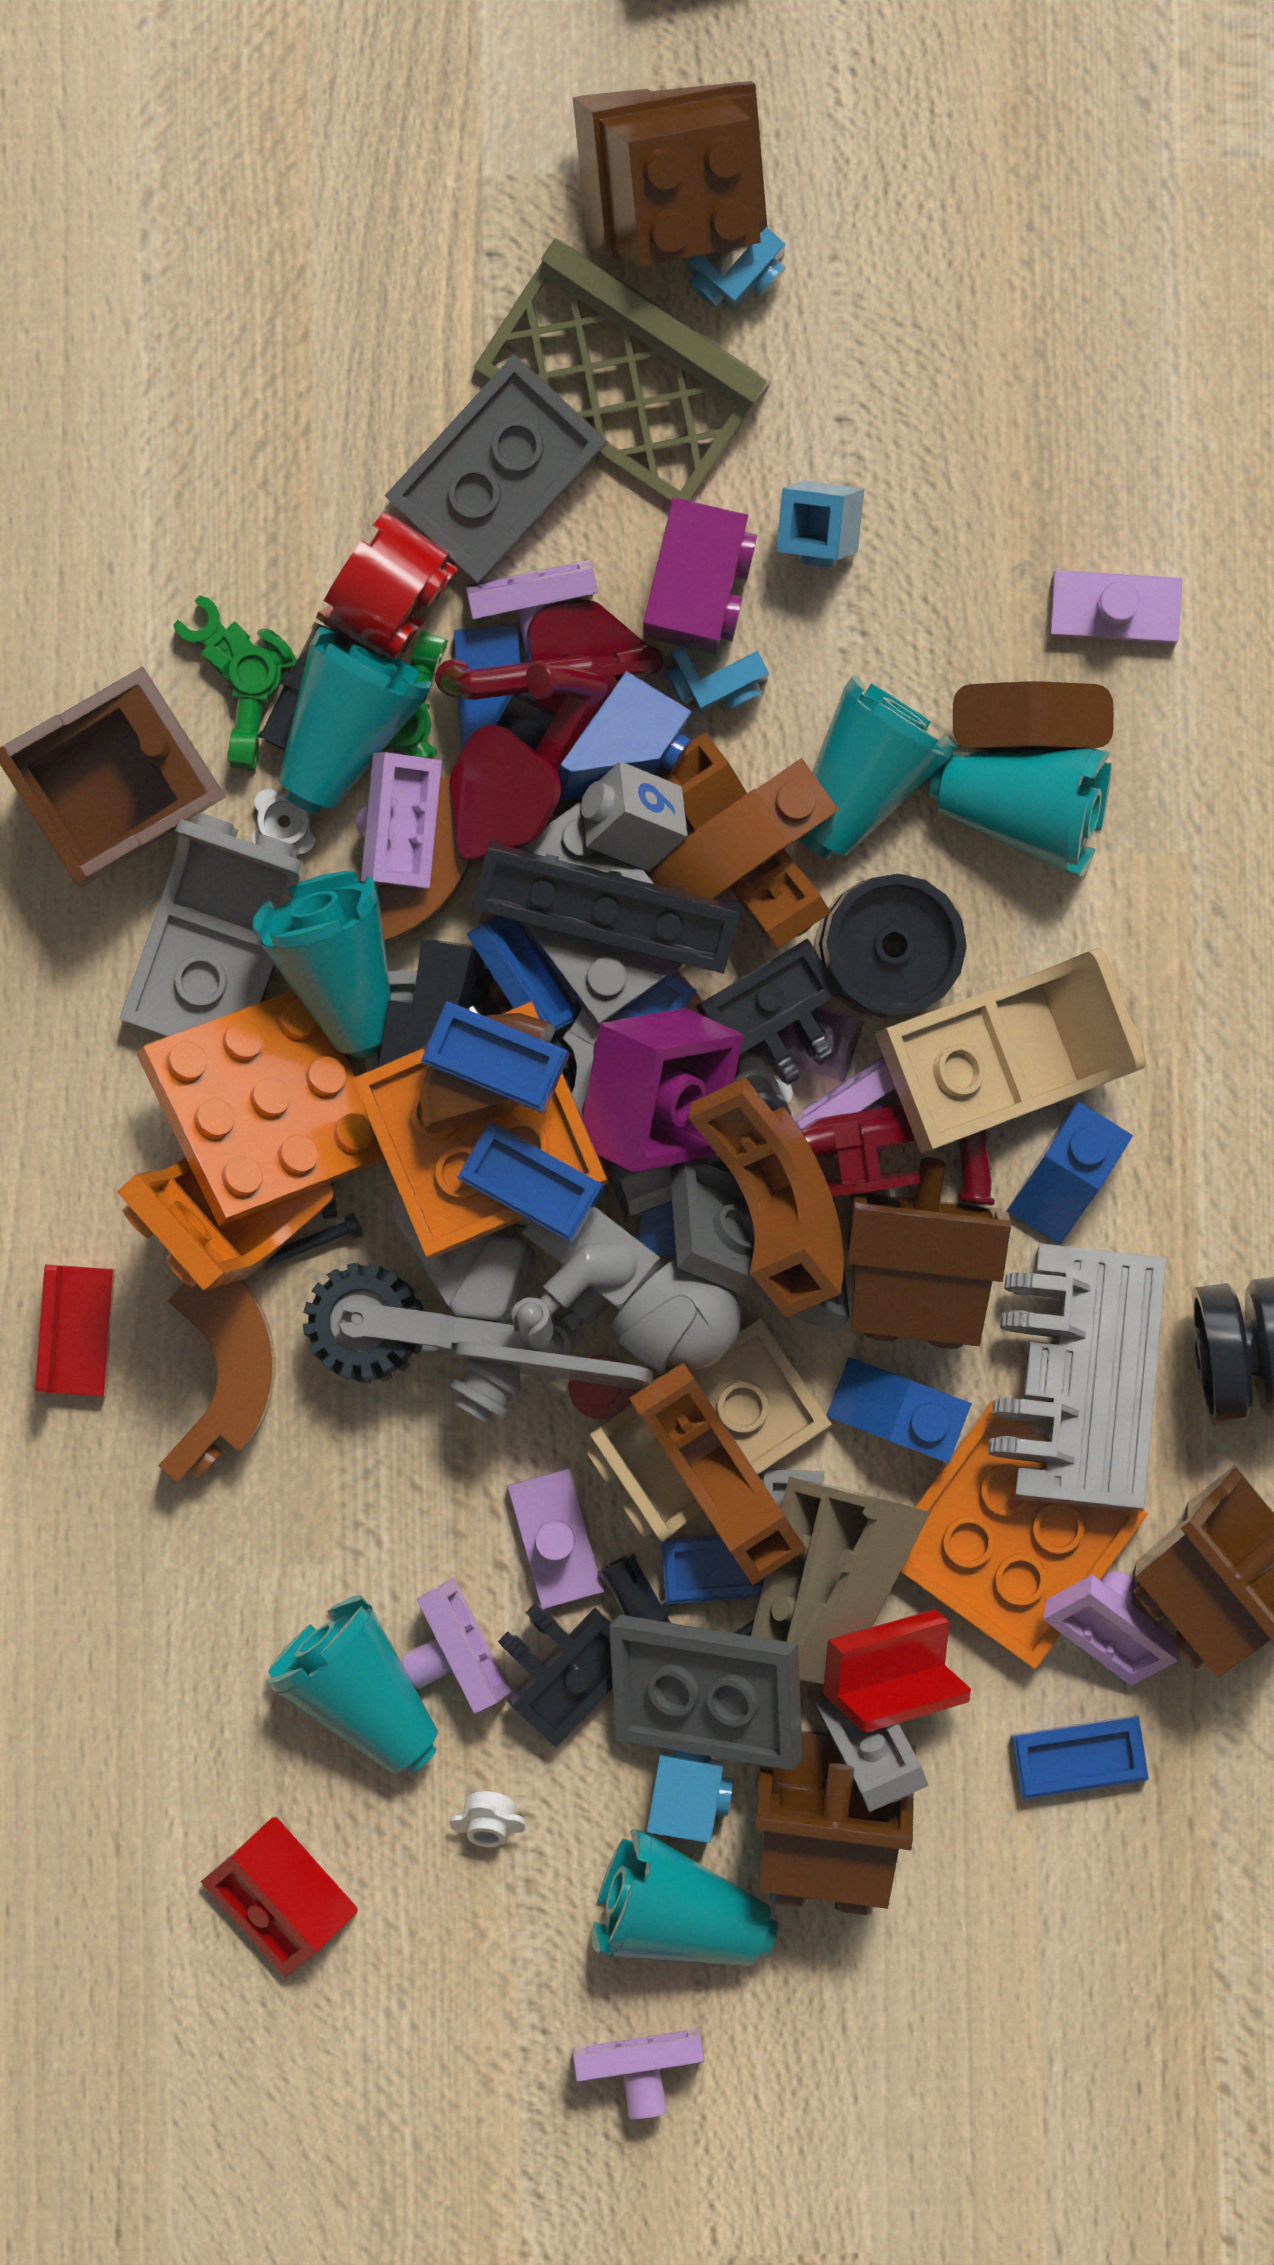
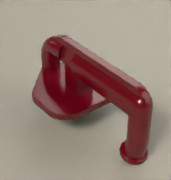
M581 600L548 605L533 616L527 630L529 662L471 669L465 662L459 659H450L439 665L435 674V682L443 694L451 697L458 696L468 700L530 693L526 685V671L534 661H543L548 665H566L599 673L607 678L612 692L626 671L642 680L644 677L654 675L660 671L664 658L659 649L645 643L602 605L591 600ZM552 694L547 699L533 697V700L557 712L566 696Z
M534 661L529 665L525 677L527 688L532 696L537 699H547L552 694L566 696L536 751L531 749L511 731L501 726L486 725L471 735L450 775L457 845L459 853L463 858L484 862L489 839L500 841L503 846L515 849L537 841L560 798L561 786L558 776L560 765L610 695L611 685L606 677L596 672L566 665H548L543 661Z
M902 1105L820 1117L801 1129L815 1156L834 1154L837 1180L827 1181L832 1196L872 1192L920 1183L918 1172L880 1174L877 1147L916 1141ZM985 1129L958 1140L963 1171V1192L957 1195V1200L970 1204L993 1206L995 1199L991 1197L992 1173Z

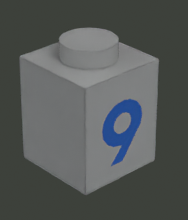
M621 761L599 781L592 783L582 796L581 812L584 816L586 846L633 866L650 871L688 837L682 786Z

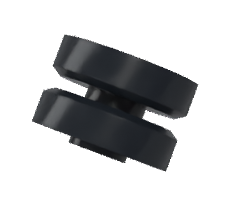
M898 873L861 881L836 896L829 906L831 913L820 920L815 941V951L841 992L835 997L856 1012L878 1017H888L922 1011L943 998L961 974L967 949L963 920L949 897L925 879ZM890 933L892 941L901 942V954L891 957L885 954L882 942L887 934Z
M1274 1277L1250 1280L1245 1293V1321L1243 1320L1237 1294L1228 1283L1193 1287V1345L1195 1362L1211 1424L1222 1425L1248 1420L1253 1404L1252 1380H1254L1262 1410L1270 1418H1274Z

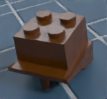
M734 82L656 91L638 89L572 97L587 245L605 260L624 257L642 267L761 243L760 233L766 227L768 228L756 84L754 82Z
M143 666L65 712L51 717L0 747V765L70 876L81 888L176 829L179 819L188 821L195 817L197 812L201 813L226 798L224 792Z
M932 1157L920 1160L918 1172L920 1183L917 1184L915 1198L866 1192L850 1194L847 1264L854 1265L851 1332L864 1333V1335L871 1339L886 1342L895 1341L900 1337L927 1340L930 1344L944 1349H957L964 1345L980 1346L992 1281L1003 1282L1011 1230V1220L1008 1212L1003 1211L1002 1208L940 1201L945 1162Z
M1235 1465L1188 1502V1516L1136 1561L1135 1578L1137 1581L1134 1584L1137 1589L1134 1591V1594L1157 1622L1167 1616L1178 1629L1175 1632L1178 1638L1175 1644L1198 1672L1208 1666L1215 1676L1219 1678L1270 1640L1274 1642V1512Z
M802 1731L803 1759L793 1771L758 1765L755 1830L761 1831L758 1858L759 1892L770 1893L771 1901L788 1906L808 1905L809 1898L835 1902L834 1908L836 1910L856 1915L872 1914L873 1907L888 1909L899 1849L910 1851L912 1849L914 1793L907 1795L898 1802L889 1803L869 1812L853 1782L855 1768L844 1764L830 1735ZM910 1745L916 1755V1746Z

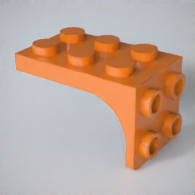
M186 1157L166 1169L135 1174L117 1193L128 1204L122 1211L133 1227L146 1238H150L154 1234L171 1253L166 1258V1262L176 1276L187 1286L193 1288L198 1284L205 1291L247 1279L332 1202L335 1197V1188L332 1183L222 1226L218 1225Z

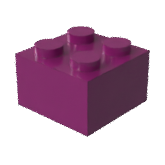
M672 498L643 621L644 638L716 655L720 639L733 642L743 598L731 594L735 577L748 579L757 534L746 532L747 514L680 498Z
M687 1008L600 1023L598 1037L593 1048L594 1058L587 1095L582 1107V1120L597 1155L632 1172L717 1155L688 1119L691 1102L734 1083L743 1034Z

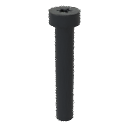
M355 1213L344 1216V1222L282 1246L263 1263L265 1269L267 1270L349 1236H352L353 1240L362 1237L363 1232Z

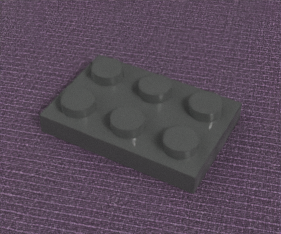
M513 354L386 493L385 497L435 544L451 554L450 558L477 583H481L605 448L609 441L519 357Z
M582 801L546 825L537 841L530 845L516 848L546 856V853L559 856L558 860L604 872H609V870L621 872V876L654 884L643 869L586 846L584 816L581 812ZM518 921L597 1029L600 1023L608 1022L687 966L684 963Z
M698 1160L674 1164L670 1168L677 1267L738 1292L747 1298L778 1309L750 1275L755 1244L754 1228L747 1202L734 1176ZM845 1267L841 1294L792 1316L833 1333L850 1320Z
M619 1615L611 1623L609 1629L615 1740L791 1771L801 1762L803 1753L798 1644L626 1615Z

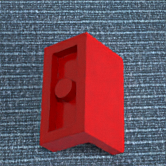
M45 1264L35 1393L106 1396L116 1269Z
M936 1609L828 1640L823 1694L864 1732H871L968 1703L970 1701L971 1688L945 1665L950 1622Z
M272 1817L245 1843L200 1881L284 1977H287L317 1953L358 1911L350 1898L277 1817Z

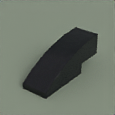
M441 940L421 941L413 1001L388 1000L379 1067L422 1049L429 1042L446 1001L465 1009L473 1006L484 961L473 945Z

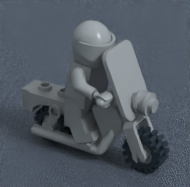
M583 1009L571 1029L563 1037L573 1049L577 1063L576 1080L575 1075L570 1069V1066L573 1065L570 1055L563 1069V1075L568 1086L574 1087L572 1096L581 1117L594 1058L593 1048L599 1028L597 1029ZM616 1015L608 1022L621 1020L622 1018ZM553 1034L550 1043L565 1049L563 1047L564 1044ZM398 1189L391 1202L392 1215L453 1314L458 1317L425 1312L422 1302L415 1297L414 1289L393 1272L371 1263L368 1266H362L359 1263L347 1264V1270L339 1271L334 1269L326 1274L329 1280L324 1285L319 1282L315 1285L312 1292L316 1296L312 1303L306 1302L303 1312L309 1315L308 1323L303 1324L304 1335L310 1339L311 1344L308 1347L312 1354L319 1358L322 1362L321 1364L327 1369L348 1380L352 1379L359 1383L372 1384L371 1380L378 1379L383 1382L392 1379L391 1373L396 1370L402 1372L411 1365L407 1361L412 1353L418 1355L420 1351L456 1355L459 1358L466 1359L464 1365L468 1367L461 1381L455 1378L450 1386L460 1392L454 1404L485 1423L489 1422L493 1413L505 1419L509 1412L505 1408L512 1394L518 1397L521 1392L520 1373L636 1390L644 1389L653 1380L658 1378L652 1371L640 1366L567 1356V1353L576 1342L577 1328L583 1321L590 1325L610 1303L620 1309L612 1324V1329L619 1337L618 1344L659 1376L665 1375L683 1362L689 1371L713 1366L723 1359L735 1344L740 1331L741 1321L738 1298L733 1290L678 1268L677 1259L667 1264L596 1207L591 1211L573 1244L534 1222L524 1219L429 1260L425 1256ZM514 1225L524 1228L525 1230L522 1233L563 1265L543 1286L549 1293L546 1292L541 1299L533 1297L522 1299L536 1256L534 1250L529 1244L524 1242ZM560 1304L566 1309L570 1308L562 1317H551L561 1306Z

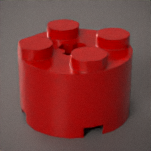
M385 511L372 525L378 529V532L370 545L361 540L341 569L323 600L329 605L318 611L316 619L337 631L355 645L366 648L380 658L386 655L395 660L401 652L405 653L425 623V621L416 616L422 605L424 604L429 607L434 599L439 600L455 577L458 568L448 562L451 556L449 552Z

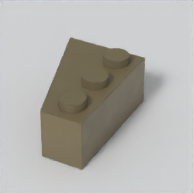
M789 1477L781 1511L807 1550L765 1577L751 1636L798 1644L799 1679L824 1684L828 1640L873 1626L930 1512L844 1488Z

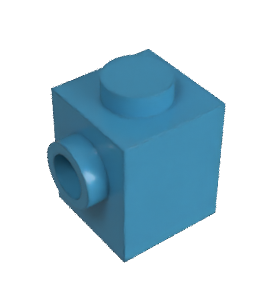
M801 481L782 488L776 552L799 555V563L818 567L837 566V560L858 552L864 489L811 481Z
M673 1750V1753L659 1751L647 1832L711 1843L715 1815L728 1816L733 1779L722 1777L723 1762L712 1760L711 1756Z

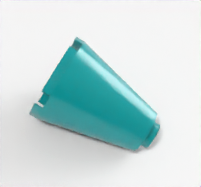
M319 627L310 643L278 781L287 789L284 795L285 799L293 805L314 814H318L321 807L335 809L372 765L373 753L383 752L426 700L432 686L429 680L415 683L420 672L397 657L395 660H392L386 655L380 658L366 648L355 644L350 648L336 643L339 633L332 628Z
M852 676L843 688L812 773L839 811L798 840L810 851L827 860L830 859L834 852L846 857L944 765L958 746L946 733L943 734L939 741L927 733L926 729L931 723L930 720L880 687L871 683L866 692L863 693L862 682L857 676Z
M1101 749L954 751L951 758L931 776L929 797L930 799L938 800V812L1067 874L1081 877L1087 872L1096 850L1085 847L1086 839H1091L1095 829L1102 830L1112 772L1111 763H1106L1105 761L1110 756V753Z
M352 871L323 874L287 888L291 900L278 908H274L271 899L263 904L253 918V929L257 940L335 1050L341 1053H350L353 1057H366L380 1051L388 1000L392 999L379 893L373 878L367 875L365 883L359 882L356 872Z
M361 1595L352 1596L327 1610V1613L334 1619L333 1622H328L317 1630L309 1624L282 1650L269 1668L268 1673L272 1678L266 1680L267 1684L275 1693L389 1773L394 1774L403 1769L407 1774L414 1773L423 1767L435 1754L437 1748L432 1743L438 1735V1730L372 1606Z
M632 1829L630 1831L632 1841L624 1838L621 1840L608 1865L597 1902L606 1905L607 1915L605 1925L593 1921L592 1946L596 1953L618 1958L752 1966L759 1956L767 1957L776 1939L778 1923L776 1920L770 1919L771 1910L767 1903L646 1832Z

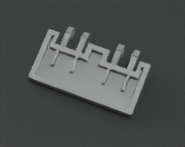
M1039 1244L1035 1273L1012 1272L1005 1274L1004 1289L1008 1290V1292L1021 1296L1032 1295L1061 1299L1060 1316L1030 1313L1022 1310L1001 1313L1000 1328L1004 1329V1331L1058 1338L1057 1344L1030 1342L1027 1354L1023 1399H993L992 1414L996 1417L1008 1421L1050 1424L1048 1442L1018 1439L1012 1436H1000L989 1439V1455L1005 1459L1046 1463V1470L1020 1467L1017 1469L1014 1499L1140 1513L1144 1510L1167 1257Z

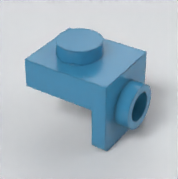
M766 227L760 234L761 243L750 245L725 274L718 270L703 255L689 257L686 269L693 276L688 281V284L711 306L716 308L722 301L734 312L752 290L762 296L782 275L786 267L779 260L784 256L786 244Z
M683 646L671 652V658L675 667L666 671L681 704L684 706L693 701L699 714L722 703H725L728 711H732L755 700L763 694L759 684L767 681L769 677V672L759 652L756 651L700 679Z

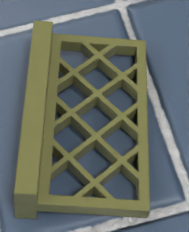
M554 238L542 256V262L473 368L491 379L500 369L493 363L506 343L532 336L539 370L537 375L547 385L551 387L549 379L585 372L592 409L579 411L578 413L583 418L593 416L596 430L606 440L602 414L637 407L644 445L618 449L611 443H608L600 453L672 501V498L675 497L691 501L771 381L562 240ZM549 279L569 293L574 320L539 327L534 300ZM579 300L600 315L583 318ZM527 312L530 329L514 332ZM611 321L622 329L627 356L591 363L584 326ZM576 327L583 365L548 371L541 334ZM632 336L652 350L635 354ZM663 356L675 364L680 391L644 398L637 361ZM629 363L636 400L600 407L593 370ZM685 372L706 386L688 389ZM716 392L736 406L722 429L696 433L690 396ZM681 398L688 436L653 443L646 405ZM715 438L703 458H701L698 441ZM690 443L695 470L680 491L659 476L654 450ZM646 452L649 469L629 455Z

